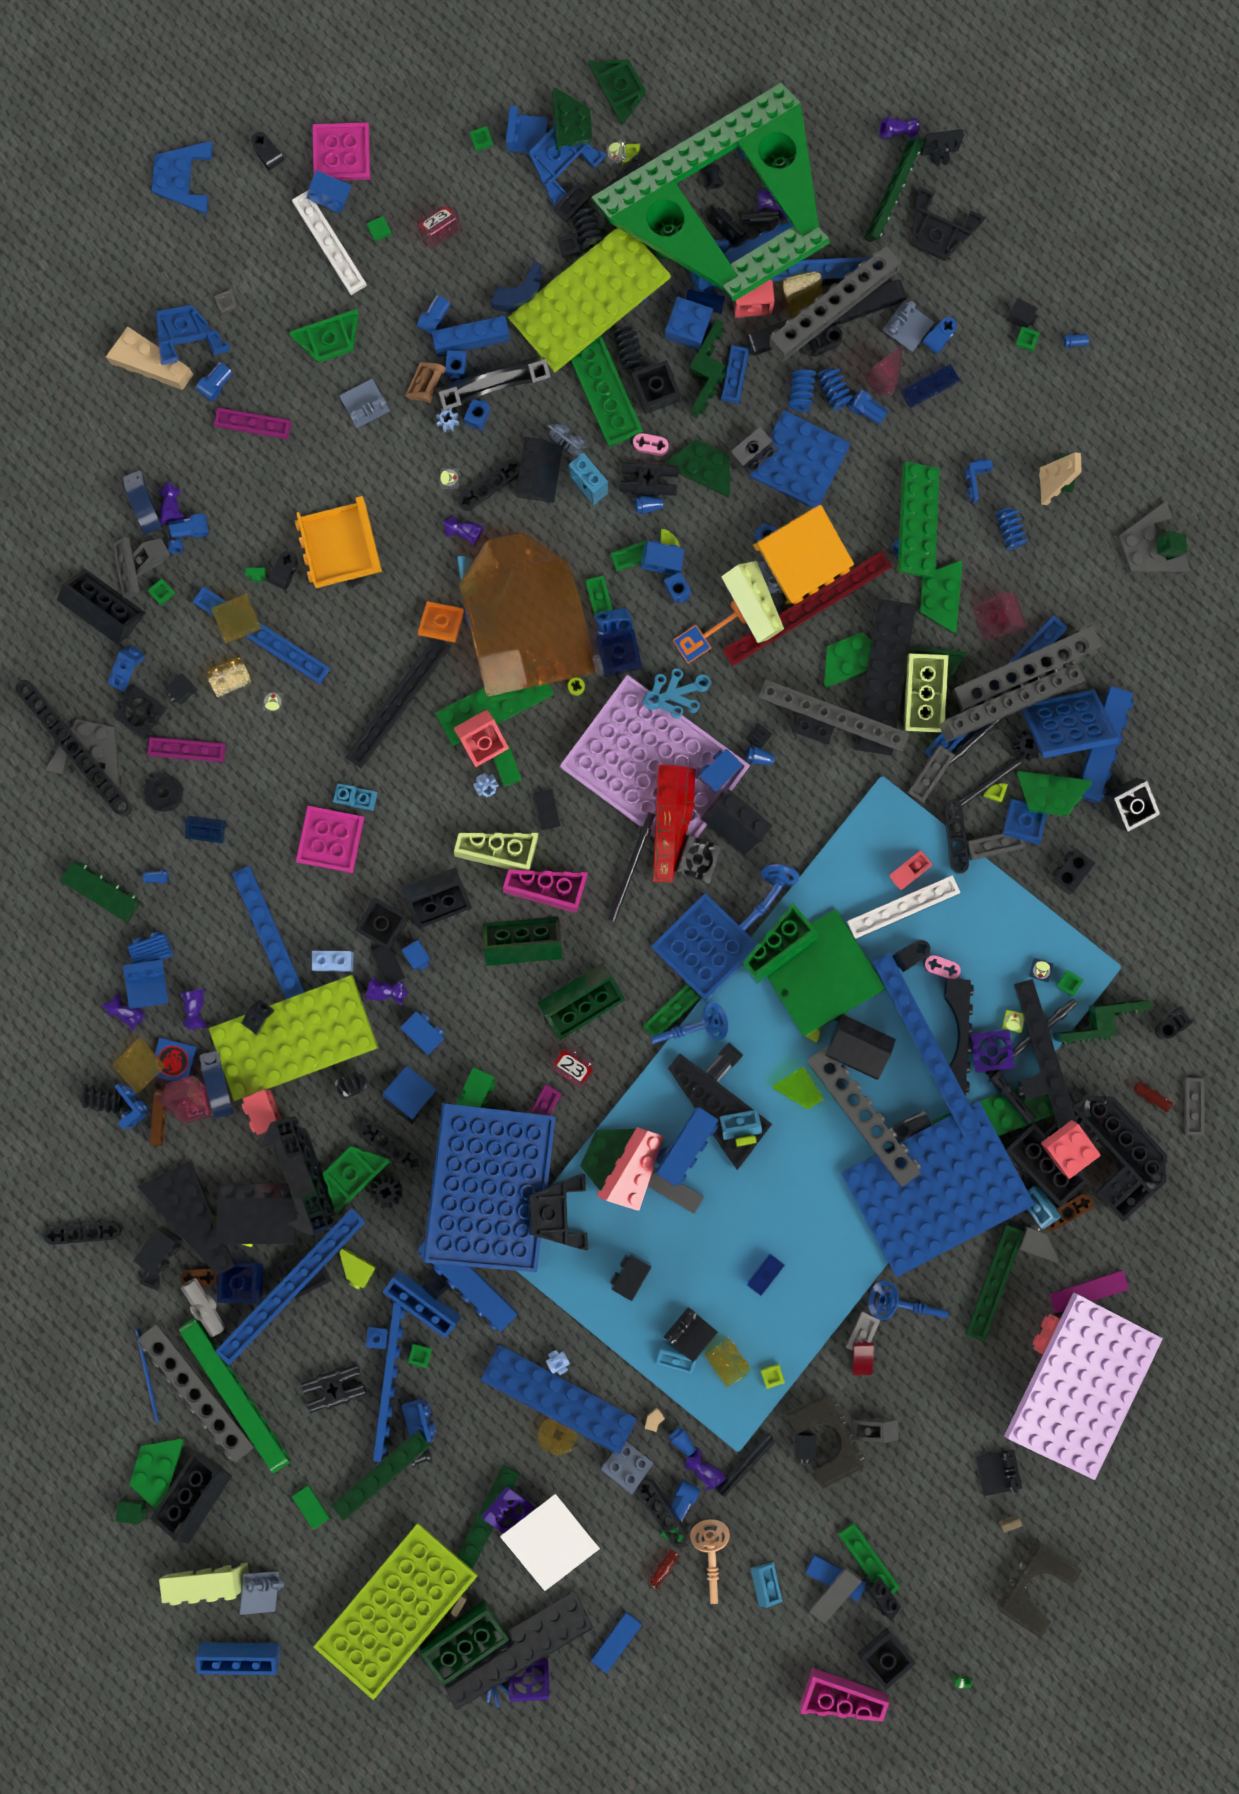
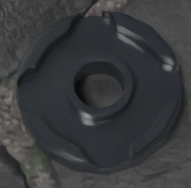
M156 775L146 785L144 791L145 800L156 811H172L182 801V785L171 775ZM160 789H168L169 794L166 798H160Z

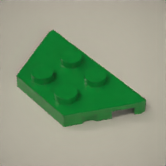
M355 309L291 331L289 334L317 363H321L354 351L359 313Z
M962 561L935 570V577L933 578L922 577L919 613L926 618H930L939 626L941 625L948 629L952 634H956Z
M859 633L827 646L824 688L867 671L871 639L864 633Z
M1022 771L1017 773L1029 812L1068 817L1073 811V807L1082 799L1086 790L1092 786V780Z
M350 1146L323 1172L334 1212L336 1214L339 1213L391 1160Z
M185 1438L147 1444L140 1447L129 1485L155 1510L171 1487Z

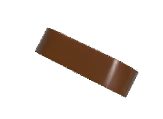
M211 1268L189 1269L183 1272L180 1278L183 1285L188 1281L185 1280V1277L191 1273L192 1277L198 1276V1282L201 1287H209L217 1283L219 1275H216ZM210 1272L214 1279L211 1280V1283H208V1279H202L201 1276H206Z

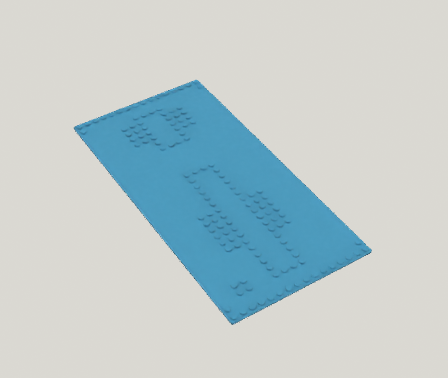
M883 776L877 780L802 873L799 881L790 888L751 937L757 944H760L766 937L765 935L769 930L773 929L779 918L787 912L792 903L796 905L810 923L837 909L849 929L847 921L953 875L960 891L959 894L855 939L878 977L879 975L873 965V961L889 953L893 956L898 951L918 940H924L929 943V954L918 961L917 964L905 972H902L898 965L897 967L948 1064L951 1063L957 1047V1025L954 1014L944 999L946 978L929 973L924 968V961L929 956L934 955L957 963L961 971L956 979L971 980V984L974 985L973 996H970V1004H973V1014L969 1015V1023H972V1034L1004 1030L1001 1028L1005 1010L1022 1013L1013 985L1033 979L1029 977L1034 958L1053 963L1049 982L1033 979L1046 1021L1055 1014L1054 1011L1059 1007L1062 1008L1070 1000L1075 999L1078 1003L1077 1006L1067 1013V1017L1062 1021L1059 1020L1049 1028L1055 1051L1062 1043L1055 1041L1054 1033L1072 1031L1089 1010V1006L1093 1005L1121 969L1119 963L986 857L970 861L968 855V870L962 874L954 873L950 867L946 826ZM954 841L952 847L955 851H961L963 845L960 841ZM922 850L933 865L900 890L893 883L889 875ZM964 853L953 855L954 858L958 857V863L955 864V867H959V870L965 866L964 863L960 862V857H964ZM918 944V949L916 950L917 953H924L923 949L925 948V946H920ZM935 959L928 962L932 970L934 967L941 968V965L935 963ZM744 965L707 1001L702 998L681 1024L684 1027L703 1021L702 1014L705 1005L715 1002L723 1008L727 1016L728 1032L726 1037L722 1040H714L704 1028L687 1033L684 1037L681 1035V1038L669 1039L596 1130L635 1129L639 1127L664 1136L660 1150L672 1145L671 1143L675 1141L695 1108L669 1071V1066L678 1054L681 1053L707 1073L705 1070L719 1056V1052L729 1042L743 1054V1057L733 1067H730L718 1083L752 1109L758 1110L761 1116L772 1123L771 1127L738 1170L729 1160L715 1137L709 1134L706 1139L708 1142L702 1152L699 1151L695 1157L697 1161L692 1168L687 1169L685 1172L687 1177L682 1183L704 1197L694 1214L648 1186L639 1211L597 1197L599 1189L580 1167L594 1136L593 1133L552 1184L554 1185L578 1174H585L586 1191L566 1193L568 1233L587 1232L588 1250L577 1249L541 1238L537 1272L517 1271L735 1451H740L888 1264L884 1253L841 1172L875 1155V1152L807 1063L809 1058L824 1047L828 1048L838 1021L833 1020L820 1027V1036L816 1044L806 1036L803 1037L768 978L766 977L756 984L746 972ZM954 966L943 968V970L949 972V976L956 974ZM1066 970L1084 980L1074 997L1056 987ZM887 990L847 1012L846 1016L896 1039L892 1054L878 1080L845 1065L850 1072L848 1077L852 1081H857L862 1088L860 1090L861 1094L864 1097L867 1095L874 1104L871 1107L875 1112L879 1111L885 1119L883 1123L887 1128H892L895 1123L922 1110L927 1114L931 1125L933 1124V1119L950 1113ZM1025 1021L1021 1033L1010 1031L1012 1049L1029 1036ZM971 1035L968 1037V1042H971ZM994 1037L995 1045L999 1048L1006 1047L1002 1040ZM988 1038L980 1043L978 1050H983L988 1046ZM971 1043V1054H968L967 1062H970V1073H967L970 1089L969 1093H966L965 1096L969 1104L978 1100L982 1101L999 1093L994 1085L988 1082L990 1078L985 1072L975 1073ZM1032 1044L1013 1059L1014 1069L1001 1070L1003 1072L1002 1075L1009 1083L1013 1084L1014 1088L1019 1086V1081L1037 1076L1040 1070ZM993 1046L987 1049L988 1056H997L998 1049ZM1007 1053L1000 1054L999 1057L996 1059L997 1062L1001 1060L1005 1055H1007ZM979 1056L983 1063L991 1066L990 1059L986 1056ZM828 1064L824 1067V1071L832 1074L835 1071V1067ZM838 1080L836 1087L838 1089H845L847 1083L844 1080ZM851 1095L847 1099L851 1105H856L859 1102L858 1097L855 1095ZM862 1111L859 1117L861 1120L867 1121L871 1118V1115L867 1111ZM900 1125L897 1128V1134L903 1136L906 1133V1128ZM873 1127L871 1133L873 1136L879 1137L882 1135V1129L880 1127ZM895 1138V1139L897 1140V1142H900V1141L903 1140V1139H897V1138ZM887 1142L883 1145V1149L885 1150L893 1144ZM656 1160L654 1167L657 1169L659 1165ZM630 1253L649 1262L652 1266L633 1301L611 1290L612 1284H610L614 1273H619L622 1268L620 1263L625 1254L629 1256ZM688 1307L718 1331L716 1336L698 1356L693 1375L655 1364L661 1341L668 1342L664 1338L665 1334ZM779 1363L785 1383L766 1389L760 1369Z

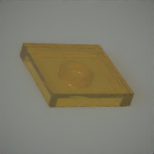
M819 271L782 279L788 317L798 316L805 306H811L814 300L823 294Z
M247 594L211 608L226 644L262 630Z
M142 1038L135 1041L112 1064L136 1093H139L166 1067Z

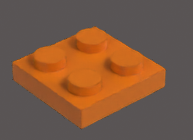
M427 601L418 629V635L455 643L464 609Z

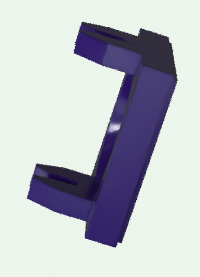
M1010 1030L971 1034L975 1073L1015 1068ZM994 1037L1002 1040L1006 1047L999 1048L995 1045ZM988 1038V1046L983 1050H978L980 1043ZM991 1046L998 1049V1054L995 1057H990L987 1054V1049ZM1007 1053L1005 1060L997 1065L996 1059L999 1055ZM979 1056H986L990 1059L991 1066L983 1063Z
M507 1486L481 1517L504 1534L533 1512L536 1507ZM519 1503L522 1504L523 1508L520 1515L516 1513V1506ZM508 1507H513L509 1515H503L504 1510L508 1511ZM513 1518L515 1520L513 1524L501 1525L505 1519Z
M540 1660L526 1668V1672L521 1677L513 1676L509 1679L510 1702L549 1700L548 1660ZM532 1668L537 1669L543 1675L536 1676V1674L532 1672ZM527 1675H532L535 1678L530 1684L523 1681ZM544 1682L539 1691L532 1693V1687L536 1683ZM515 1684L525 1686L526 1693L518 1691Z

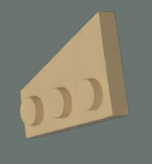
M1072 453L1040 467L1041 505H1048L1053 496H1058L1061 493V488L1064 485H1069L1082 472L1081 453Z

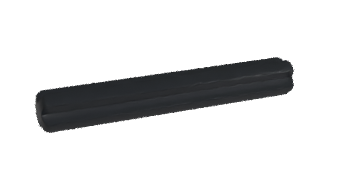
M767 1434L720 1484L717 1492L725 1497L776 1442L775 1438L771 1434Z

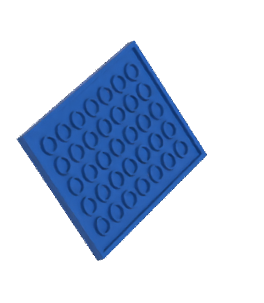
M979 1100L970 1104L981 1125V1129L963 1137L952 1115L898 1142L899 1144L903 1143L909 1150L907 1155L910 1159H915L921 1166L919 1169L920 1175L902 1188L876 1154L841 1172L896 1277L1035 1205ZM894 1145L885 1149L884 1151L888 1153L893 1152ZM898 1158L895 1161V1165L902 1169L906 1167V1161Z
M442 1103L423 1262L537 1272L541 1238L529 1235L528 1195L542 1190L548 1185L556 1116Z

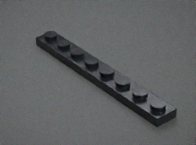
M432 639L346 755L349 761L361 769L364 767L452 648L448 643L443 640Z
M1030 979L1016 983L1013 986L1041 1075L1043 1074L1049 1091L1047 1095L1057 1128L1059 1130L1071 1120L1078 1124L1034 981Z

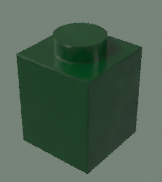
M1169 530L1157 536V555L1173 559L1187 553L1186 535Z
M122 1498L118 1501L115 1522L139 1525L147 1517L148 1507H145L146 1501Z

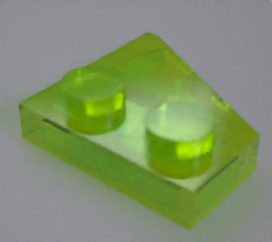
M804 1066L772 1085L774 1090L784 1094L787 1098L797 1102L807 1110L824 1100V1097Z

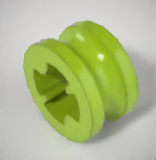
M575 677L568 682V690L572 695L578 696L584 692L585 684L582 679ZM579 682V686L582 688L573 691L572 683Z

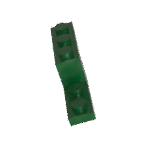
M718 319L689 370V373L707 382L691 410V416L696 419L700 414L703 415L708 407L706 404L708 399H713L717 391L715 388L717 383H722L726 375L724 372L725 365L709 357L715 350L716 346H714L716 340L720 341L725 332L723 330L724 322Z
M1143 999L1090 1005L1091 1029L1054 1033V1039L1061 1042L1062 1045L1073 1044L1075 1040H1080V1043L1092 1042L1093 1038H1098L1099 1041L1110 1040V1036H1117L1115 1015H1127L1126 1011L1145 1013V1009H1152L1151 1001Z

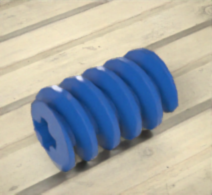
M829 368L817 375V378L821 379L820 384L824 385L823 391L827 392L826 397L830 399L829 404L833 406V411L845 407L853 398L852 395L846 396L850 389H843L847 383H840V380L844 377L843 375L837 376V373L841 371L840 368Z
M803 369L792 373V387L790 388L791 394L789 396L791 401L788 403L792 410L803 413L812 410L807 405L813 404L808 398L813 397V393L809 391L814 390V386L809 384L815 383V379L811 378L816 375L815 371Z
M1006 508L995 513L996 517H1000L997 523L1002 524L999 530L1004 532L1001 536L1006 539L1004 541V545L1008 546L1006 551L1023 546L1028 541V538H1022L1026 531L1019 530L1024 524L1017 523L1022 518L1015 517L1020 511L1013 510V508Z

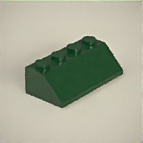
M559 917L483 923L486 966L563 959Z
M601 963L537 1002V1004L561 1040L625 1001V998L604 963Z
M484 1600L420 1644V1652L422 1658L444 1686L503 1645L509 1638L497 1615L488 1602Z

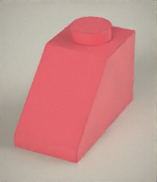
M920 850L889 876L893 883L902 890L933 864Z

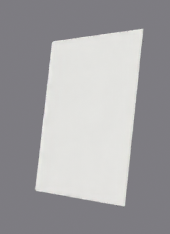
M556 1494L500 1536L544 1591L600 1549Z

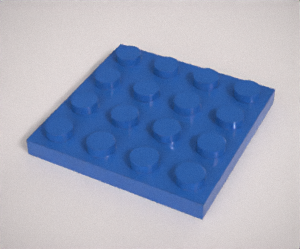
M783 410L769 437L779 450L771 458L763 462L757 470L753 471L750 474V478L810 508H814L822 502L851 443Z
M1095 689L1048 698L1021 710L1043 758L1119 743V737Z
M705 893L651 948L690 987L707 1001L743 965L744 960L758 944Z

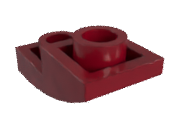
M860 1341L854 1343L852 1376L872 1375L874 1342Z

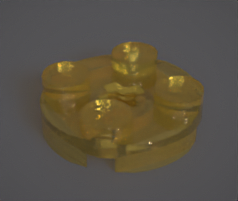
M547 1417L541 1423L538 1439L544 1450L553 1455H563L573 1448L578 1433ZM557 1429L564 1434L561 1435L560 1440L552 1436Z

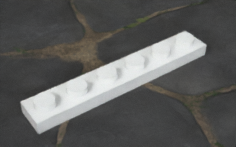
M306 191L294 198L292 202L346 289L352 295L366 287V282L317 204L306 198L308 193Z
M952 875L847 921L853 937L856 939L955 896L960 891Z

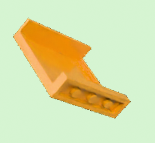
M363 496L356 497L357 503L303 517L297 512L298 520H295L297 531H301L302 537H299L301 548H305L306 554H303L305 565H309L310 571H307L309 582H313L315 588L382 572Z
M822 505L815 506L753 544L756 551L760 550L787 598L786 604L793 603L795 605L803 600L802 596L807 593L809 595L814 594L819 590L818 587L824 583L826 586L835 581L834 577L840 574L842 576L850 571L849 567L854 565Z

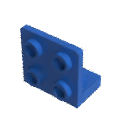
M510 106L506 136L507 151L529 153L546 135L548 119L518 114V106Z
M162 960L123 965L130 1009L168 1003Z
M116 1084L115 1088L133 1110L125 1112L118 1124L122 1129H131L149 1115L147 1112L148 1107L143 1100L139 1101L136 1098V1091L131 1085Z
M425 1398L401 1404L409 1437L421 1429L426 1436L427 1442H432L437 1431L434 1421H430L429 1416L432 1412L429 1402H425Z

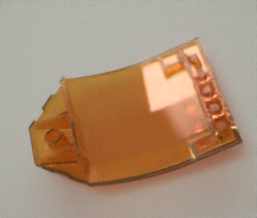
M525 533L486 540L479 554L459 583L477 651L486 696L597 673L581 601L568 562Z

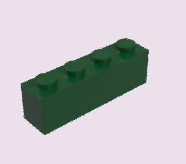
M72 861L60 882L129 923L141 904L137 901L138 897L129 891L125 894L120 890L122 887L113 881L110 884L104 881L106 877L95 871L93 874L88 871L89 866L81 861L78 864Z

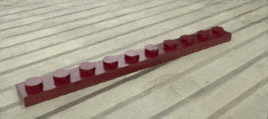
M881 551L779 614L784 629L769 640L758 643L753 633L750 632L723 649L722 652L732 667L890 570L893 566L884 552Z

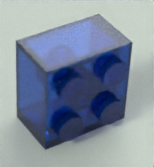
M634 628L596 636L604 677L642 669Z
M234 1263L236 1267L218 1275L217 1303H262L263 1264Z

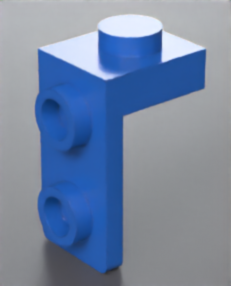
M985 458L977 459L975 462L969 463L964 471L965 480L969 481L970 487L967 488L968 499L972 500V504H976L979 500L975 474L990 472L993 468L992 460L986 461Z
M130 645L121 650L113 666L108 684L124 692L134 667L144 660L146 654Z

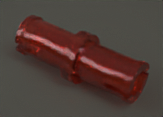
M1141 1081L1137 1083L1133 1092L1147 1099L1149 1104L1153 1103L1166 1113L1173 1105V1102L1160 1095L1158 1090H1152Z
M670 1549L664 1560L658 1563V1568L647 1582L658 1589L665 1577L671 1574L670 1570L681 1556Z

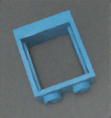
M584 453L569 464L570 478L593 505L608 494V481Z

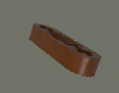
M156 1089L154 1093L150 1137L152 1146H162L164 1142L167 1090Z
M1079 1194L1067 1201L1062 1207H1056V1210L1061 1215L1060 1219L1062 1222L1058 1219L1053 1223L1052 1227L1049 1225L1045 1229L1049 1231L1056 1230L1088 1212L1093 1207L1092 1198L1086 1194ZM1081 1198H1083L1084 1200H1088V1202L1086 1203V1208L1084 1206H1080L1075 1209V1207L1071 1204L1073 1202L1074 1205L1080 1204ZM1064 1207H1070L1072 1210V1214L1068 1218L1062 1216V1209Z

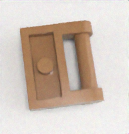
M420 362L405 396L411 400L431 403L434 388L446 368L437 363Z

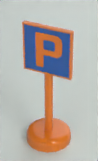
M734 600L731 602V607L735 613L706 633L702 634L698 626L694 625L673 640L688 664L711 649V646L705 639L737 616L743 624L747 623Z

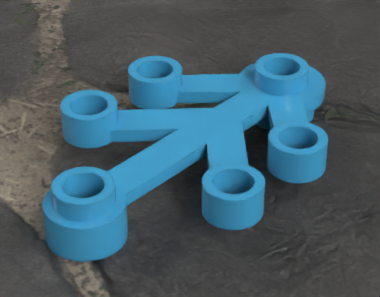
M676 668L670 675L671 681L667 691L659 694L661 687L666 683V677L663 674H658L654 679L655 685L653 690L644 695L643 704L649 710L660 708L670 712L673 718L679 719L683 714L682 707L673 706L664 701L671 700L686 706L689 712L696 713L700 707L699 702L682 697V695L696 690L699 692L707 691L711 680L706 675H699L695 683L676 689L678 681L683 676V672Z

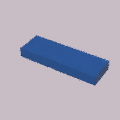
M731 345L720 401L739 404L750 348Z
M814 1554L805 1573L829 1586L843 1569ZM862 1580L849 1597L859 1601L866 1582Z
M626 1611L592 1657L591 1662L607 1673L642 1626V1623Z

